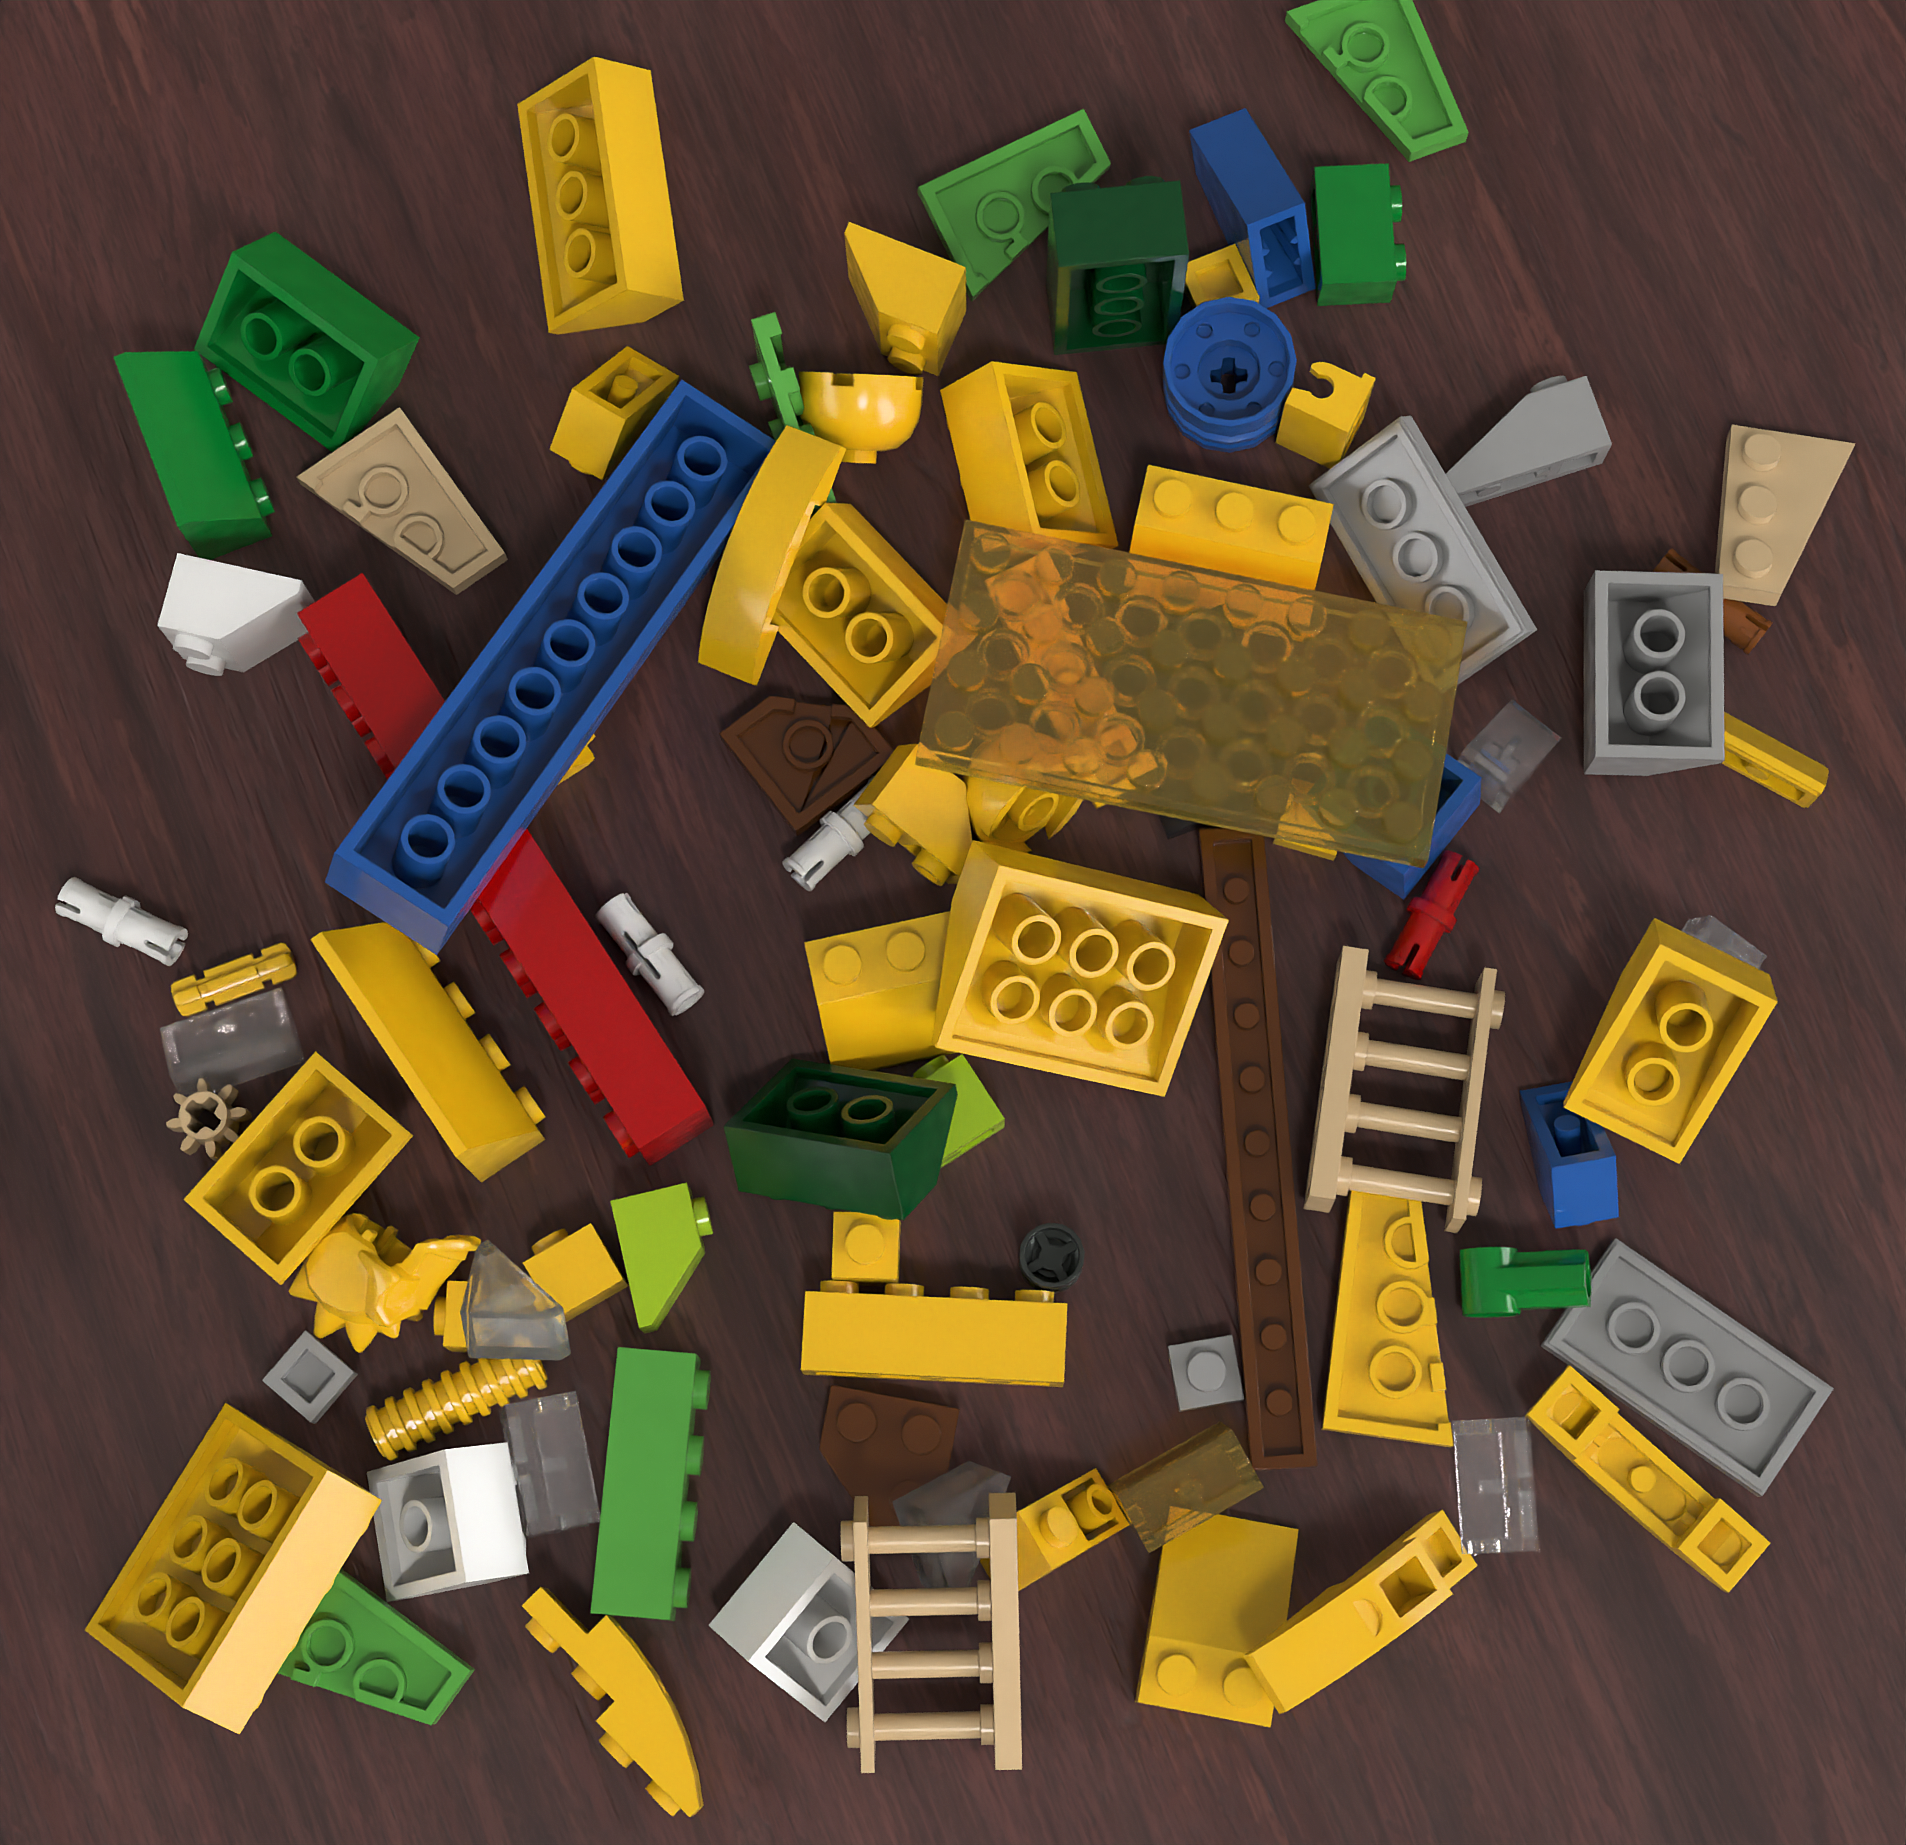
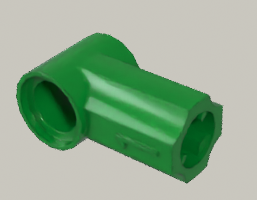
M1477 1247L1460 1250L1462 1316L1510 1317L1520 1315L1521 1310L1591 1307L1592 1277L1589 1254L1585 1249L1518 1252L1517 1248Z

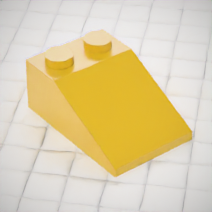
M1654 918L1619 978L1563 1102L1564 1108L1680 1164L1778 1002L1770 974Z
M1169 1505L1135 1702L1271 1727L1274 1705L1243 1656L1287 1621L1299 1529Z

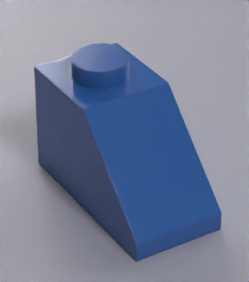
M1573 1081L1519 1091L1538 1188L1555 1229L1574 1225L1582 1226L1595 1221L1619 1217L1616 1155L1603 1126L1564 1108L1563 1102Z

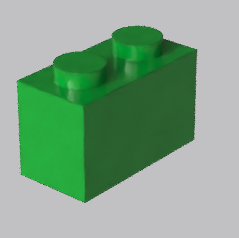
M1389 163L1314 167L1309 195L1317 306L1391 303L1397 281H1405L1406 250L1404 243L1394 244L1393 223H1399L1402 219V193L1400 185H1390Z

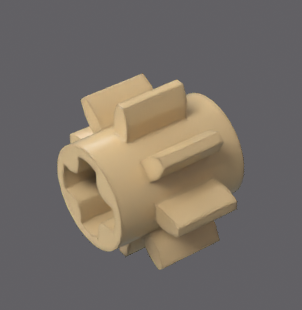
M201 1078L197 1084L198 1092L188 1097L175 1093L173 1097L181 1105L179 1118L166 1122V1125L172 1131L188 1134L181 1144L180 1149L192 1155L202 1144L205 1146L208 1156L214 1161H218L222 1154L221 1147L228 1145L230 1142L234 1143L240 1137L237 1134L239 1122L252 1118V1113L245 1108H233L231 1106L238 1093V1090L230 1084L226 1085L216 1095L213 1093L210 1083ZM205 1109L215 1113L217 1118L221 1120L219 1126L214 1131L205 1127L198 1120L200 1113Z

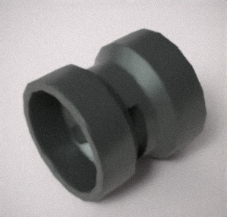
M1046 1223L1036 1226L1026 1235L1020 1248L1019 1267L1024 1280L1035 1290L1051 1291L1054 1294L1069 1289L1076 1283L1084 1264L1085 1251L1081 1239L1072 1229L1063 1224Z

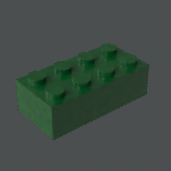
M1143 176L1130 180L1126 186L1100 188L1095 183L1082 182L1066 186L1061 192L1050 193L1046 290L1054 355L1167 344L1169 335L1180 320L1189 258L1180 180L1164 182V179L1161 177Z

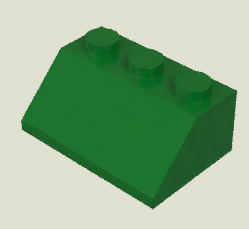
M275 231L232 252L194 350L198 351L199 354L331 452H334L363 430L399 386L420 337Z
M198 351L124 352L114 356L177 527L197 556L202 559L212 560L272 537L265 516L275 513V509L263 479L260 477L251 481L244 461L253 458L254 454L242 424L238 422L230 425L223 406L232 403L233 399L220 368L208 370Z

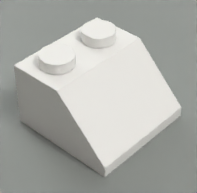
M177 553L157 626L171 642L173 649L183 659L187 660V667L204 674L222 676L224 668L245 672L296 642L298 637L308 632L297 613L315 601L302 580Z
M508 1442L444 1449L367 1472L370 1493L382 1500L373 1516L387 1602L487 1584L529 1573L526 1558V1539L521 1527L515 1491V1473L511 1466Z
M793 1522L709 1626L749 1663L822 1721L826 1722L858 1683L855 1573ZM906 1616L872 1617L873 1652H883L909 1618Z

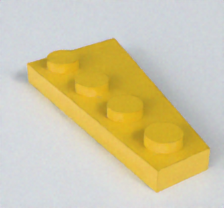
M1349 1190L1321 1430L1450 1448L1454 1446L1451 1422L1449 1423L1447 1412L1446 1384L1443 1362L1440 1359L1436 1328L1437 1315L1430 1283L1429 1255L1421 1201Z

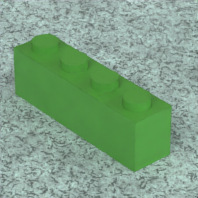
M618 1347L591 1603V1613L675 1621L676 1608H688L691 1589V1568L681 1567L683 1541L694 1542L698 1516V1502L687 1501L689 1475H701L704 1455V1436L694 1435L696 1409L707 1410L711 1382V1371L700 1370L701 1359L695 1353Z

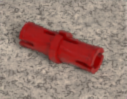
M1443 850L1440 855L1441 859L1420 897H1413L1406 909L1410 917L1390 953L1384 959L1385 964L1396 971L1399 966H1403L1412 950L1413 954L1402 972V975L1414 980L1422 978L1423 970L1443 933L1448 934L1453 930L1457 922L1453 914L1474 876H1477L1479 872V867L1467 859L1464 865H1460L1453 880H1451V875L1462 855L1456 852Z

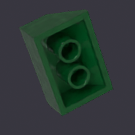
M792 1058L724 1125L738 1190L740 1192L768 1196L774 1200H791L819 1205L830 1210L841 1209L875 1215L886 1220L897 1219L904 1221L937 1185L958 1096L956 1084Z

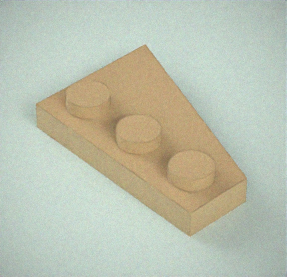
M400 407L297 476L299 483L456 595L508 560L503 549Z
M1731 425L1726 438L1715 574H1723L1724 599L1770 606L1777 605L1856 443Z

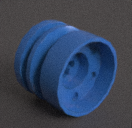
M1225 297L1203 302L1181 317L1167 339L1163 361V393L1168 415L1183 436L1204 449L1231 453L1253 448L1277 431L1280 426L1284 404L1294 385L1297 361L1291 334L1278 316L1255 301ZM1222 375H1234L1235 393H1223Z

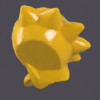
M352 1213L342 1216L302 1261L303 1265L291 1284L289 1293L294 1297L317 1302L313 1333L317 1338H324L345 1327L354 1350L361 1353L371 1343L377 1332L395 1339L399 1336L402 1320L420 1321L423 1318V1310L428 1309L440 1287L461 1261L465 1260L468 1252L477 1250V1247L481 1244V1239L470 1235H450L444 1239L430 1238L417 1243L413 1250H411V1248L396 1238L398 1230L393 1226H388L385 1230L380 1225L369 1220V1217L366 1215Z

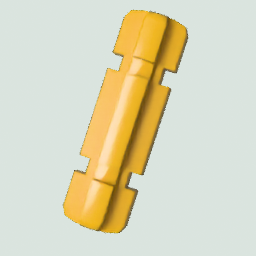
M280 942L261 949L262 956L254 958L253 953L203 970L205 975L203 978L197 979L196 975L192 974L174 981L171 985V993L178 1011L182 1016L189 1017L208 1010L206 1003L214 1001L215 1005L219 1006L265 989L264 982L272 980L273 985L294 978L297 975V965L291 949L286 943Z

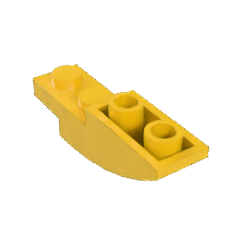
M1443 1509L1431 1513L1345 1582L1327 1588L1243 1657L1278 1713L1287 1712L1348 1673L1429 1614L1453 1594L1450 1588L1478 1565Z
M540 1587L522 1605L533 1617L525 1627L550 1653L553 1654L561 1646L579 1664L571 1674L597 1701H600L606 1694L614 1700L611 1706L596 1720L606 1731L599 1739L601 1745L623 1767L627 1768L635 1761L652 1778V1781L645 1789L671 1816H674L680 1809L689 1817L694 1816L704 1806L698 1769L688 1735L676 1706L653 1666L636 1642L613 1616L605 1615L589 1631L548 1588Z

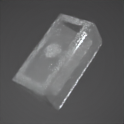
M282 987L160 1028L168 1073L179 1094L185 1097L198 1092L197 1084L201 1078L210 1083L214 1093L220 1091L228 1084L235 1086L304 1061L302 1047Z

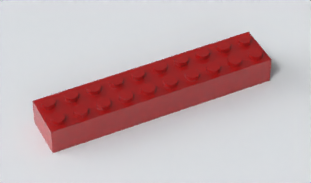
M361 573L297 613L308 632L297 639L328 687L338 681L341 682L340 685L331 689V692L361 738L373 732L375 736L365 741L364 744L383 774L389 779L442 707L445 700L364 574ZM526 829L470 910L493 946L504 939L510 948L499 954L527 999L539 992L544 1002L533 1009L560 1051L562 1052L571 1045L576 1050L579 1056L569 1061L568 1064L593 1103L596 1105L606 1098L613 1108L611 1112L603 1116V1119L628 1158L630 1159L641 1152L648 1165L651 1166L714 1126V1123L705 1104L534 838Z

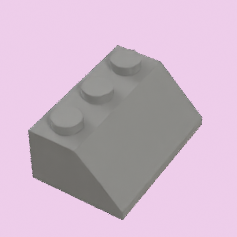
M1595 570L1584 590V774L1650 776L1723 763L1725 760L1723 574Z

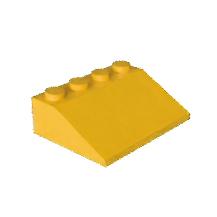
M972 840L951 903L932 1044L940 1049L1165 1097L1229 920L1199 894Z
M386 922L323 931L310 939L455 1157L481 1183L546 1140L536 1126L538 1122L546 1118L525 1086L513 1092L501 1074V1071L510 1066V1063L491 1035L487 1034L478 1040L466 1022V1019L475 1014V1011L459 987L453 981L443 988L431 970V967L440 962L437 955Z
M225 1403L88 1623L85 1631L181 1707L240 1735L252 1713L259 1707L266 1690L288 1654L295 1648L302 1631L322 1598L331 1589L335 1577L358 1539L367 1530L370 1520L382 1500L245 1413Z

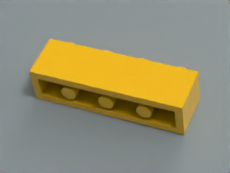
M820 1281V1292L805 1291L801 1371L804 1375L1063 1387L1067 1303H1054V1292L1043 1290H1016L1015 1301L989 1300V1289L979 1287H951L950 1298L924 1297V1286L914 1284H886L885 1295L860 1294L859 1283Z

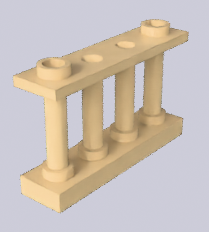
M1343 946L1336 964L1303 1209L1329 1213L1335 1202L1336 1195L1347 1196L1348 1190L1448 1205L1445 1231L1458 1233L1466 1221L1467 1215H1477L1481 1198L1482 1178L1472 1176L1489 1030L1490 1028L1499 1030L1504 1011L1505 991L1495 990L1497 969L1484 967L1475 984L1474 993L1379 979L1377 978V972L1366 970L1368 949ZM1373 1004L1469 1018L1471 1023L1467 1055L1369 1040V1033L1358 1032L1361 1008L1371 1010ZM1365 1065L1463 1080L1459 1117L1361 1102V1095L1350 1093L1353 1070L1363 1071ZM1359 1127L1455 1142L1451 1179L1352 1164V1157L1341 1156L1344 1132L1355 1133L1356 1128Z
M989 1493V1517H976V1524L869 1527L868 1496H855L853 1520L841 1521L842 1562L854 1561L859 1707H847L848 1748H860L861 1773H875L876 1741L981 1738V1745H995V1770L1022 1769L1016 1493ZM977 1552V1558H990L991 1580H977V1587L871 1590L870 1554ZM978 1614V1621H992V1642L979 1643V1649L873 1652L872 1617ZM980 1677V1683H993L994 1704H980V1711L875 1714L874 1679Z

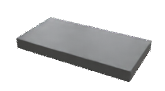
M1411 415L1400 416L1309 485L1317 501L1334 504L1330 524L1432 698L1443 696L1537 631L1536 626Z
M1616 1238L1613 1239L1591 1270V1307L1566 1308L1541 1344V1347L1568 1366L1573 1367L1581 1375L1755 1496H1763L1834 1388Z

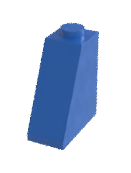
M1241 109L1189 130L1198 180L1228 246L1236 244L1260 297L1259 304L1268 308L1316 289L1305 202L1247 109Z

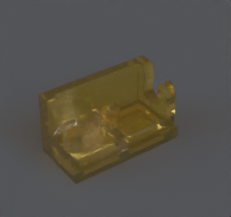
M1221 1421L1107 1485L1114 1495L1116 1502L1130 1521V1527L1134 1534L1144 1545L1148 1553L1264 1488L1233 1430Z

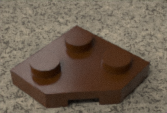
M767 697L719 733L722 742L796 836H799L819 821L828 811H832L864 787L868 780L878 773L893 753L892 748L875 727L869 728L849 705L834 703L832 706L800 703L796 702L795 699L784 697Z
M831 1385L819 1450L853 1501L855 1496H868L869 1525L871 1527L939 1525L960 1409Z

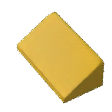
M1724 712L1725 760L1722 763L1723 765L1803 808H1808L1822 794L1827 783L1828 768Z

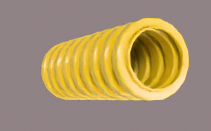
M521 1334L515 1337L516 1344L509 1348L506 1344L502 1343L496 1346L497 1353L490 1357L486 1352L478 1355L479 1362L470 1365L468 1361H464L459 1364L460 1371L454 1374L449 1370L441 1372V1380L435 1383L429 1378L422 1381L423 1389L415 1392L413 1388L409 1387L403 1391L404 1398L396 1400L393 1396L386 1398L385 1407L377 1409L374 1405L367 1407L366 1424L381 1455L393 1461L398 1458V1451L403 1448L408 1452H412L417 1449L416 1442L422 1439L427 1443L435 1441V1433L441 1430L447 1435L454 1432L453 1424L461 1421L463 1425H469L473 1422L472 1415L480 1412L485 1417L491 1414L490 1407L497 1403L500 1407L504 1408L510 1405L509 1398L516 1394L520 1399L528 1396L527 1389L536 1386L539 1390L546 1388L548 1377L529 1338L526 1339Z

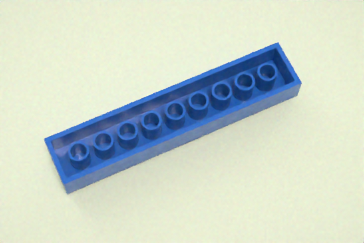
M681 379L334 852L325 883L435 955H438L725 549L745 498L776 441Z

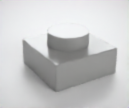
M305 1330L262 1381L309 1422L316 1424L358 1373L315 1336Z
M1232 1335L1167 1347L1179 1412L1244 1400Z

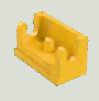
M1316 362L1311 365L1310 372L1318 379L1328 380L1333 386V393L1329 397L1322 399L1313 396L1309 391L1292 388L1284 404L1275 443L1331 469L1344 459L1364 419L1376 378L1366 373L1360 378L1333 364Z

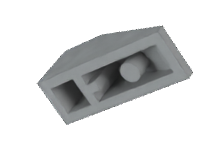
M1555 376L1534 385L1530 389L1531 393L1527 394L1446 473L1465 507L1603 463L1612 442L1587 376L1568 382L1565 376Z

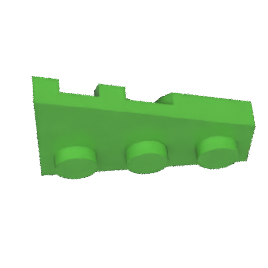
M1317 0L1286 12L1285 23L1408 162L1466 142L1468 136L1467 127L1413 0Z
M1084 109L918 187L917 193L951 262L966 267V292L971 302L1049 227L1050 193L1061 192L1066 186L1075 183H1095L1109 169L1111 163Z
M773 312L751 319L758 363L748 365L759 401L771 398L777 419L768 422L772 439L776 441L787 425L815 436L811 424H803L800 417L803 414L804 404L794 369L791 366L786 367L781 340L782 331L776 313ZM832 488L826 503H837ZM814 506L811 518L821 508L820 506Z
M341 1568L335 1577L331 1589L322 1598L302 1631L295 1648L288 1654L277 1673L290 1677L291 1680L313 1687L318 1686L354 1698L358 1702L433 1725L438 1722L475 1669Z

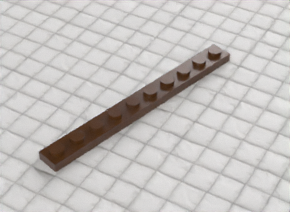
M1263 825L1200 829L1198 837L1203 898L1229 920L1210 970V984L1250 1472L1315 1468L1318 1466L1264 828Z

